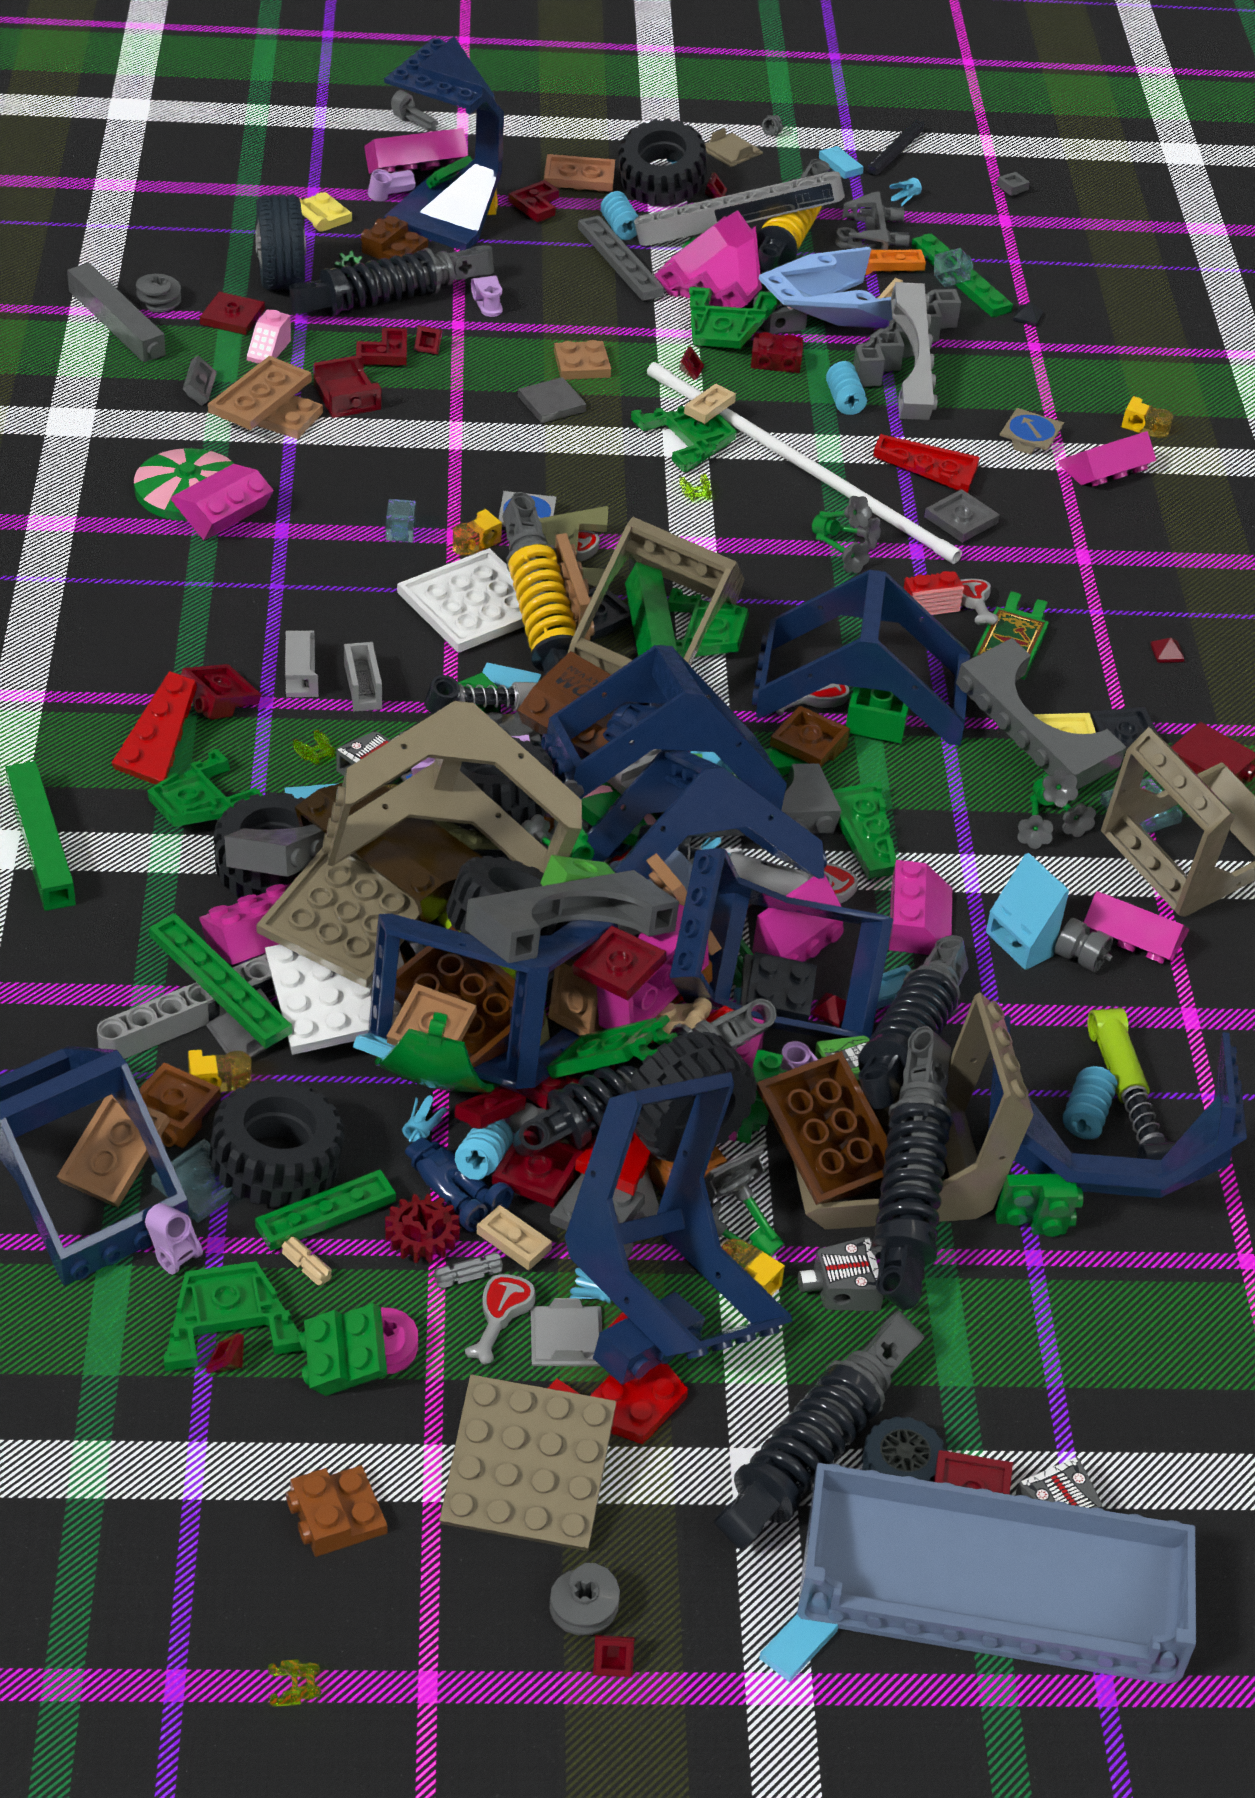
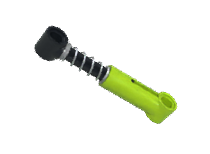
M1123 1008L1091 1010L1087 1019L1089 1036L1093 1042L1098 1043L1107 1070L1115 1076L1118 1082L1115 1092L1118 1100L1125 1104V1109L1129 1112V1119L1133 1122V1130L1137 1133L1136 1138L1140 1142L1137 1149V1158L1162 1160L1176 1143L1174 1141H1167L1164 1135L1158 1131L1160 1128L1159 1123L1154 1121L1156 1114L1151 1112L1152 1104L1147 1102L1150 1089L1128 1034L1127 1014Z

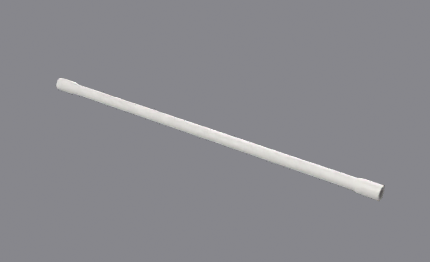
M656 362L651 363L647 369L648 376L663 385L669 386L690 400L703 393ZM729 408L719 413L736 429L846 497H866L872 513L929 547L952 564L960 560L962 550L946 540L936 537Z

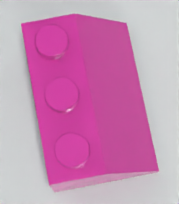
M1148 431L1058 460L1059 465L1080 485L1091 482L1092 487L1106 483V477L1112 475L1113 480L1128 476L1127 470L1132 469L1134 474L1148 469V463L1157 461Z
M232 464L173 495L171 501L204 541L263 509L274 490L258 470Z
M896 860L891 884L890 918H893V924L889 940L890 951L930 955L935 947V943L939 939L952 935V887L927 863Z
M825 874L824 878L820 879L813 876L786 895L791 898L841 907ZM767 908L757 915L752 953L759 952L804 962L810 957L817 956L821 949L831 942H836L842 936L844 931L843 921Z
M1098 891L1094 895L1084 923L1090 927V933H1096L1100 930L1118 939L1117 946L1134 952L1135 948L1138 947L1148 951L1145 957L1162 964L1165 959L1174 960L1189 931V928L1183 924Z

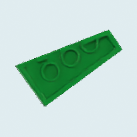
M881 781L832 790L841 808L838 825L867 879L893 875L896 856L893 840L890 838L889 819L886 817L885 799L882 797Z

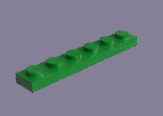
M932 233L912 239L911 247L914 250H922L924 258L992 318L1012 312L1013 304L1004 295L997 291Z
M176 913L149 927V937L265 1049L292 1034V1024Z

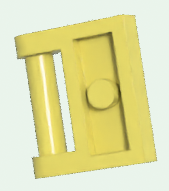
M326 192L317 193L315 196L303 200L299 198L302 215L312 222L313 227L320 232L352 221V212Z

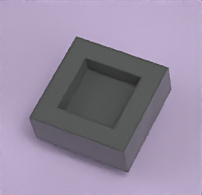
M1017 172L998 177L997 186L1011 196L1029 190L1030 182Z

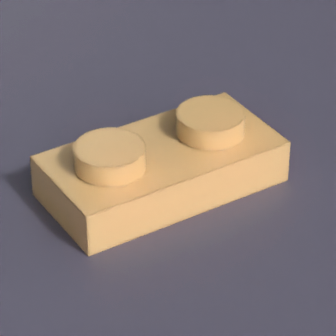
M714 384L687 403L684 414L705 424L735 403L736 393L718 384Z
M501 1205L477 1224V1234L527 1270L534 1267L552 1250V1241Z

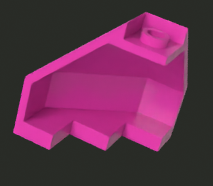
M738 210L727 217L724 216L672 256L654 275L669 295L675 297L681 295L690 298V287L711 288L712 297L709 305L742 308L762 289L761 281L758 279L760 264L756 226L750 228Z

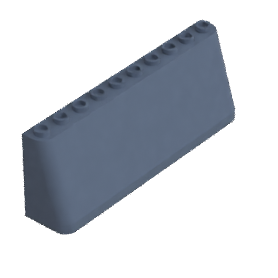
M817 1463L797 1614L801 1619L838 1624V1629L1155 1683H1174L1183 1677L1196 1646L1195 1526L1182 1524L1174 1520L1164 1521L1146 1518L1138 1514L1128 1515L1105 1511L1101 1508L1068 1505L1060 1501L1050 1502L1032 1499L1024 1495L1015 1496L992 1492L988 1489H973L955 1486L946 1482L937 1483L919 1480L911 1476L901 1477L883 1474L875 1470L865 1471L843 1467L838 1464Z

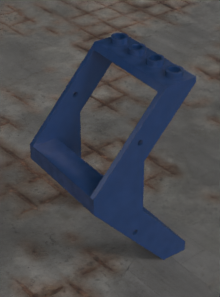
M868 570L770 620L768 635L762 636L760 650L762 652H760L757 669H762V671L757 670L754 687H759V689L754 688L751 705L757 706L756 718L765 717L833 683L890 691L948 744L961 745L965 724L967 694L959 688L956 681L961 664L970 660V651L887 572ZM840 615L862 618L859 639L767 683L773 649ZM880 621L899 623L955 675L952 708L878 640Z
M654 645L549 717L547 734L542 735L541 748L551 758L555 776L563 784L568 780H575L578 785H581L584 789V794L579 797L580 799L653 749L714 752L742 782L782 810L787 783L755 735L673 646ZM625 702L664 704L581 761L571 739Z
M661 750L587 833V841L594 849L592 861L604 862L646 814L664 812L613 869L615 873L635 870L646 879H649L648 874L653 872L646 860L657 853L665 862L688 835L730 829L739 830L771 855L818 879L824 878V868L827 865L823 843L819 838L725 768L688 751Z
M726 849L697 850L693 861L670 973L671 981L687 1004L693 1003L696 998L704 997L711 1002L712 1009L718 1010L723 1006L733 1010L743 1007L740 1004L729 1001L748 904L859 924L861 928L842 1028L776 1016L774 1023L769 1028L830 1040L866 1036L870 1039L893 918L882 914L787 897L740 878ZM711 930L722 949L712 956L708 952L709 960L712 962V982L708 984L701 970L709 931ZM756 1011L751 1012L752 1018L763 1020L760 1013Z
M392 913L379 914L368 1033L387 1039L386 1036L392 1027L400 938L517 970L508 1051L474 1067V1070L480 1079L514 1089L535 1088L542 1081L550 1077L546 1067L579 1037L578 1034L564 1028L540 1046L548 973L593 942L595 943L611 926L618 928V924L592 920L571 921L552 935L540 936L537 958L507 963L473 935Z
M67 1046L0 1076V1160L17 1182L64 1286L76 1280H82L89 1274L107 1265H113L120 1259L151 1246L153 1242L146 1228L145 1219L148 1211L154 1205L63 1247L15 1140L16 1137L112 1094L138 1128L168 1198L159 1203H164L189 1216L188 1199L131 1070L118 1050Z
M731 1072L632 1091L609 1098L565 1234L570 1259L665 1356L686 1353L687 1359L709 1354L707 1347L711 1346L712 1352L733 1347V1339H735L736 1344L750 1342L757 1339L756 1332H758L759 1337L780 1333V1325L792 1322L791 1314L724 1251L719 1242L704 1175L734 1089ZM696 1096L657 1214L618 1224L612 1198L642 1106ZM662 1235L750 1323L697 1339L630 1272L624 1244Z

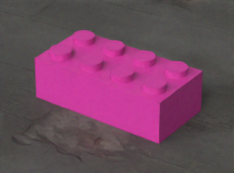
M464 128L374 139L364 146L369 174H372L376 169L386 170L389 173L406 170L412 171L418 168L421 171L434 170V167L440 165L445 167L468 156Z
M292 883L270 886L266 889V893L258 896H243L237 900L238 903L228 907L220 905L211 908L209 914L199 917L206 943L231 965L266 953L265 947L279 945L258 934L256 925Z
M679 904L674 932L647 936L641 932L638 936L639 939L665 950L667 961L628 1001L597 986V1008L600 1026L610 1029L655 1018L679 994V991L670 979V973L684 906ZM708 941L701 972L709 965Z

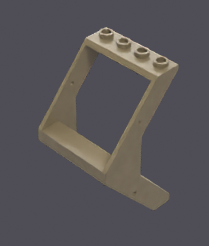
M632 517L620 537L571 640L568 653L571 651L611 675L632 661L625 656L584 639L611 581L628 557H630L634 565L636 562L660 569L664 578L712 598L684 656V659L691 666L709 625L724 602L736 605L744 583V577L736 561Z
M453 701L346 769L343 784L337 787L336 802H333L331 818L328 819L327 833L324 834L323 853H328L327 865L335 866L405 819L418 818L473 824L511 860L522 862L523 865L529 867L533 866L544 873L551 855L570 856L582 829V800L477 705L469 702ZM435 758L434 763L348 816L353 805L423 760ZM462 762L495 765L559 822L548 849L460 771Z
M1148 727L1126 750L1101 832L1178 915L1186 917L1255 881V861L1232 873L1215 867L1229 830L1255 856V795L1222 762L1196 774L1154 729ZM1145 769L1165 789L1164 791L1156 794L1140 787ZM1178 804L1204 830L1188 876L1139 824Z
M981 992L973 998L949 1060L948 1084L946 1086L947 1103L945 1106L951 1110L953 1124L950 1127L949 1141L945 1145L948 1152L945 1161L950 1178L943 1181L944 1186L939 1193L942 1200L941 1206L936 1210L940 1216L939 1222L977 1219L993 1210L1006 1176L1010 1171L1034 1115L1028 1098L1029 1093L1020 1072V1064L1012 1046V1038L1004 1020V1012L996 1001H989ZM991 1049L1004 1094L977 1157L965 1110ZM900 1094L896 1095L895 1101L892 1104H895L900 1100ZM890 1106L882 1109H872L881 1126L889 1125L890 1116L888 1113ZM795 1165L805 1214L825 1230L876 1225L879 1199L827 1202L816 1205Z

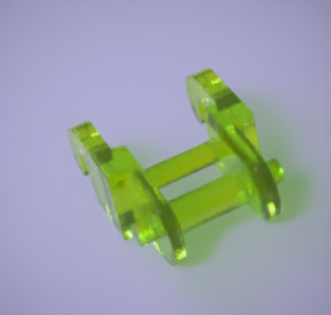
M701 474L700 476L702 486L694 487L691 486L690 482L686 481L685 477H680L679 484L682 486V492L685 497L690 498L691 502H695V498L706 497L707 500L711 499L712 491H710V481L706 474Z
M318 729L313 731L314 738L318 743L313 747L304 744L302 741L299 742L298 739L293 740L295 751L305 761L309 759L315 765L319 764V759L328 755L330 758L335 756V748L329 744V738L323 732L320 733ZM319 748L322 749V751H320V752H318V753H316V752L314 751V750H317V749H319Z
M298 1659L281 1661L279 1668H276L275 1663L269 1664L268 1673L270 1675H289L292 1678L291 1690L283 1691L282 1698H278L276 1693L271 1694L269 1697L270 1704L273 1706L301 1704V1699H314L320 1696L322 1693L321 1688L315 1686V1675L320 1671L319 1665L311 1662L299 1664ZM297 1677H306L307 1686L298 1687Z

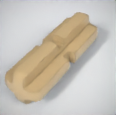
M291 1237L282 1244V1254L298 1268L303 1267L301 1271L317 1285L323 1286L331 1279V1268L315 1254L310 1255L312 1251L296 1237Z

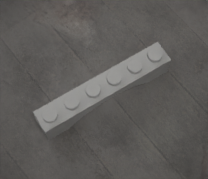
M895 282L891 295L892 318L907 334L913 347L915 358L914 369L902 383L898 396L899 419L929 420L932 410L937 408V395H933L936 376L931 371L934 366V354H930L933 337L932 334L928 333L931 324V315L927 314L929 294H925V284Z

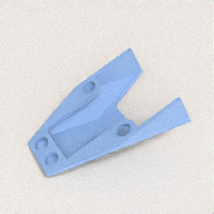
M870 247L809 254L760 274L758 278L783 305L837 326L886 328L889 326V321L893 319L891 297L876 299L871 293L863 290L843 292L863 283L871 252ZM857 297H863L867 300H860Z

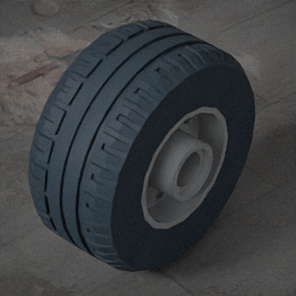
M279 194V196L262 195L257 199L256 204L257 227L255 231L256 255L259 259L261 284L267 290H289V286L292 284L305 283L306 235L305 229H303L300 199L294 194H287V196L285 194Z

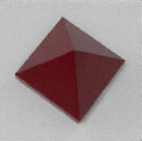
M715 172L711 173L705 195L712 199L725 196L727 188Z
M418 325L414 351L438 355L443 330Z
M690 346L680 361L679 370L693 380H696L704 364Z
M1166 638L1151 642V647L1158 663L1184 662V656L1177 640Z
M826 992L811 1011V1015L839 1028L843 1022L846 1001Z
M238 1333L219 1342L205 1367V1371L211 1374L242 1368L244 1335Z
M595 1635L593 1676L632 1677L634 1637Z

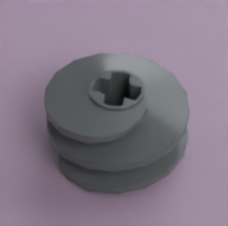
M156 273L147 274L136 281L137 298L145 302L147 309L151 312H167L176 308L181 302V285L171 276Z
M584 1563L575 1570L568 1571L558 1577L550 1593V1614L554 1622L564 1631L578 1636L593 1635L605 1630L614 1621L619 1609L620 1589L616 1578L608 1568L596 1563Z

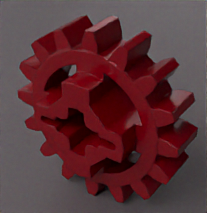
M413 1194L411 1202L408 1203L402 1198L399 1200V1208L390 1207V1216L385 1217V1240L390 1242V1250L392 1252L401 1249L400 1258L405 1259L408 1255H413L414 1263H418L420 1257H426V1260L430 1263L433 1261V1255L437 1254L439 1257L444 1258L446 1257V1249H455V1240L460 1238L459 1215H454L453 1205L444 1207L443 1198H439L434 1202L431 1201V1194H427L424 1200H419V1197Z

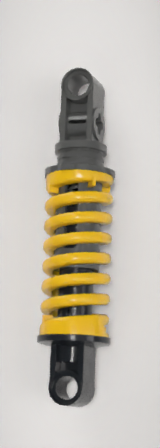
M811 160L806 170L803 171L798 179L827 173L830 166L823 160ZM824 205L770 217L766 220L762 229L757 233L760 274L794 261L798 249Z
M516 492L513 494L502 515L507 531V539L510 542V553L506 558L508 562L506 566L516 591L519 610L522 614V621L525 625V632L528 637L529 647L531 648L532 664L546 675L568 654L571 640L577 628L573 620V612L570 609V601L567 598V590L564 586L561 569L557 563V550L554 545L548 544L546 536L542 532V524L538 518L534 499L526 493Z

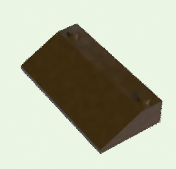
M343 782L318 789L295 806L300 827L314 824L327 833L333 802H336L337 787L342 786ZM384 785L353 805L348 816L382 796L390 789ZM418 818L405 819L353 853L411 897L418 907L421 922L428 924L447 910L446 906L461 866L472 858H482V856L434 821Z

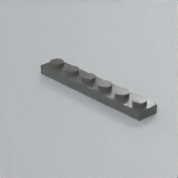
M600 216L578 220V229L642 301H650L664 296V287Z

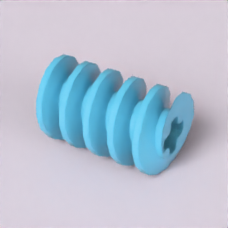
M614 191L607 194L602 200L600 208L605 220L621 240L634 238L637 235L634 220L639 217L635 209H633L624 193Z
M847 361L835 363L829 368L826 374V381L836 407L843 414H857L866 406L867 398L865 397L866 394L855 366Z
M1097 1066L1086 1067L1076 1077L1073 1091L1063 1113V1123L1070 1133L1079 1138L1095 1139L1102 1133V1127L1106 1122V1117L1118 1084L1115 1076L1109 1070Z
M499 1120L489 1124L486 1128H472L455 1152V1163L458 1170L464 1176L473 1180H480L494 1172L513 1143L514 1135L510 1126L505 1121Z

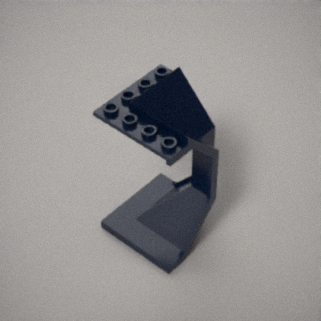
M453 36L447 42H444L442 39L432 38L385 77L384 83L465 108L467 114H471L476 110L475 159L452 179L431 189L426 184L427 179L430 177L428 176L391 209L384 218L388 215L395 216L400 220L408 222L409 232H415L420 236L428 238V240L458 250H466L478 242L502 174L504 111L495 102L494 93L456 38Z
M1005 1016L1004 1020L1010 1034L1011 1016ZM1222 1032L1214 1100L1162 1160L1071 1153L1028 1096L1034 1115L1014 1161L1036 1174H1058L1065 1181L1076 1183L1077 1187H1081L1083 1192L1162 1198L1230 1165L1232 1147L1247 1139L1242 1084L1238 1080V1065H1235L1237 1050L1236 1046H1231L1230 1034ZM994 1061L988 1131L1004 1094Z

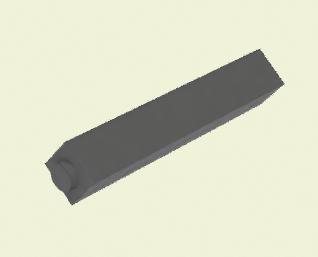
M90 263L67 270L69 292L143 363L166 355L164 333Z

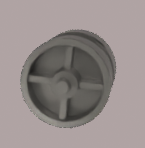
M1071 918L1063 930L1059 931L1055 954L1067 960L1072 957H1078V963L1093 973L1100 969L1105 959L1108 961L1112 960L1113 956L1108 954L1113 943L1112 936L1100 930L1096 933H1090V927L1076 918Z

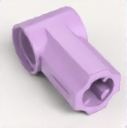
M376 169L371 174L367 194L375 201H385L388 198V194L414 190L416 184L414 174L411 170L389 173L386 170Z

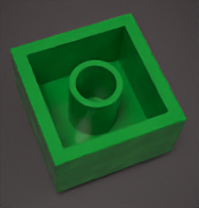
M854 687L849 703L846 727L850 728L849 733L902 743L910 708L890 691Z

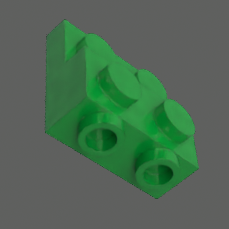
M757 1049L752 1068L756 1077V1083L787 1071L781 1069L783 1055ZM757 1090L755 1103L750 1105L751 1112L741 1122L742 1126L739 1128L737 1137L739 1142L750 1144L753 1131L760 1132L761 1124L767 1125L770 1114Z
M1058 1174L1007 1175L995 1211L997 1224L1017 1226L1030 1223L1032 1235L1053 1237L1066 1234L1068 1227L1076 1225L1077 1215L1075 1208H1082L1083 1191L1081 1187H1077L1076 1183L1067 1182Z
M372 1303L344 1314L332 1310L304 1320L305 1331L300 1333L299 1341L302 1349L307 1353L308 1365L302 1368V1376L310 1389L328 1396L387 1375L381 1307Z

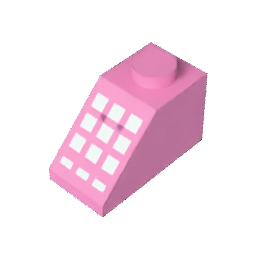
M267 309L256 322L247 353V361L260 363L268 356L277 358L291 341L290 315L280 313L277 310Z

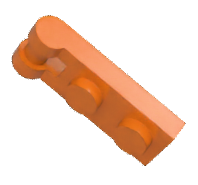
M871 250L865 275H869L873 271H925L926 261L922 250Z

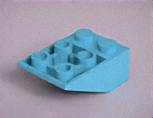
M1025 854L990 910L986 933L1025 970L1053 957L1069 889L1031 854Z

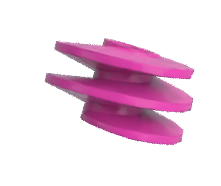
M381 1307L387 1374H395L407 1368L415 1359L418 1351V1329L414 1320L406 1313L394 1308Z

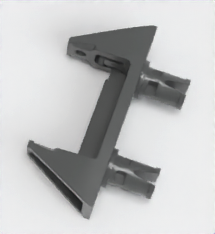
M873 192L845 203L843 218H852L865 222V231L849 233L847 246L851 249L870 247L871 250H888V246L908 247L909 232H889L886 229L885 221L903 222L904 207H884L881 202L880 192ZM859 207H872V208H860V209H859V212H857V210H858Z

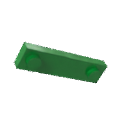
M381 1169L259 1216L255 1218V1227L268 1249L273 1251L282 1247V1244L291 1237H296L300 1240L396 1202V1192Z

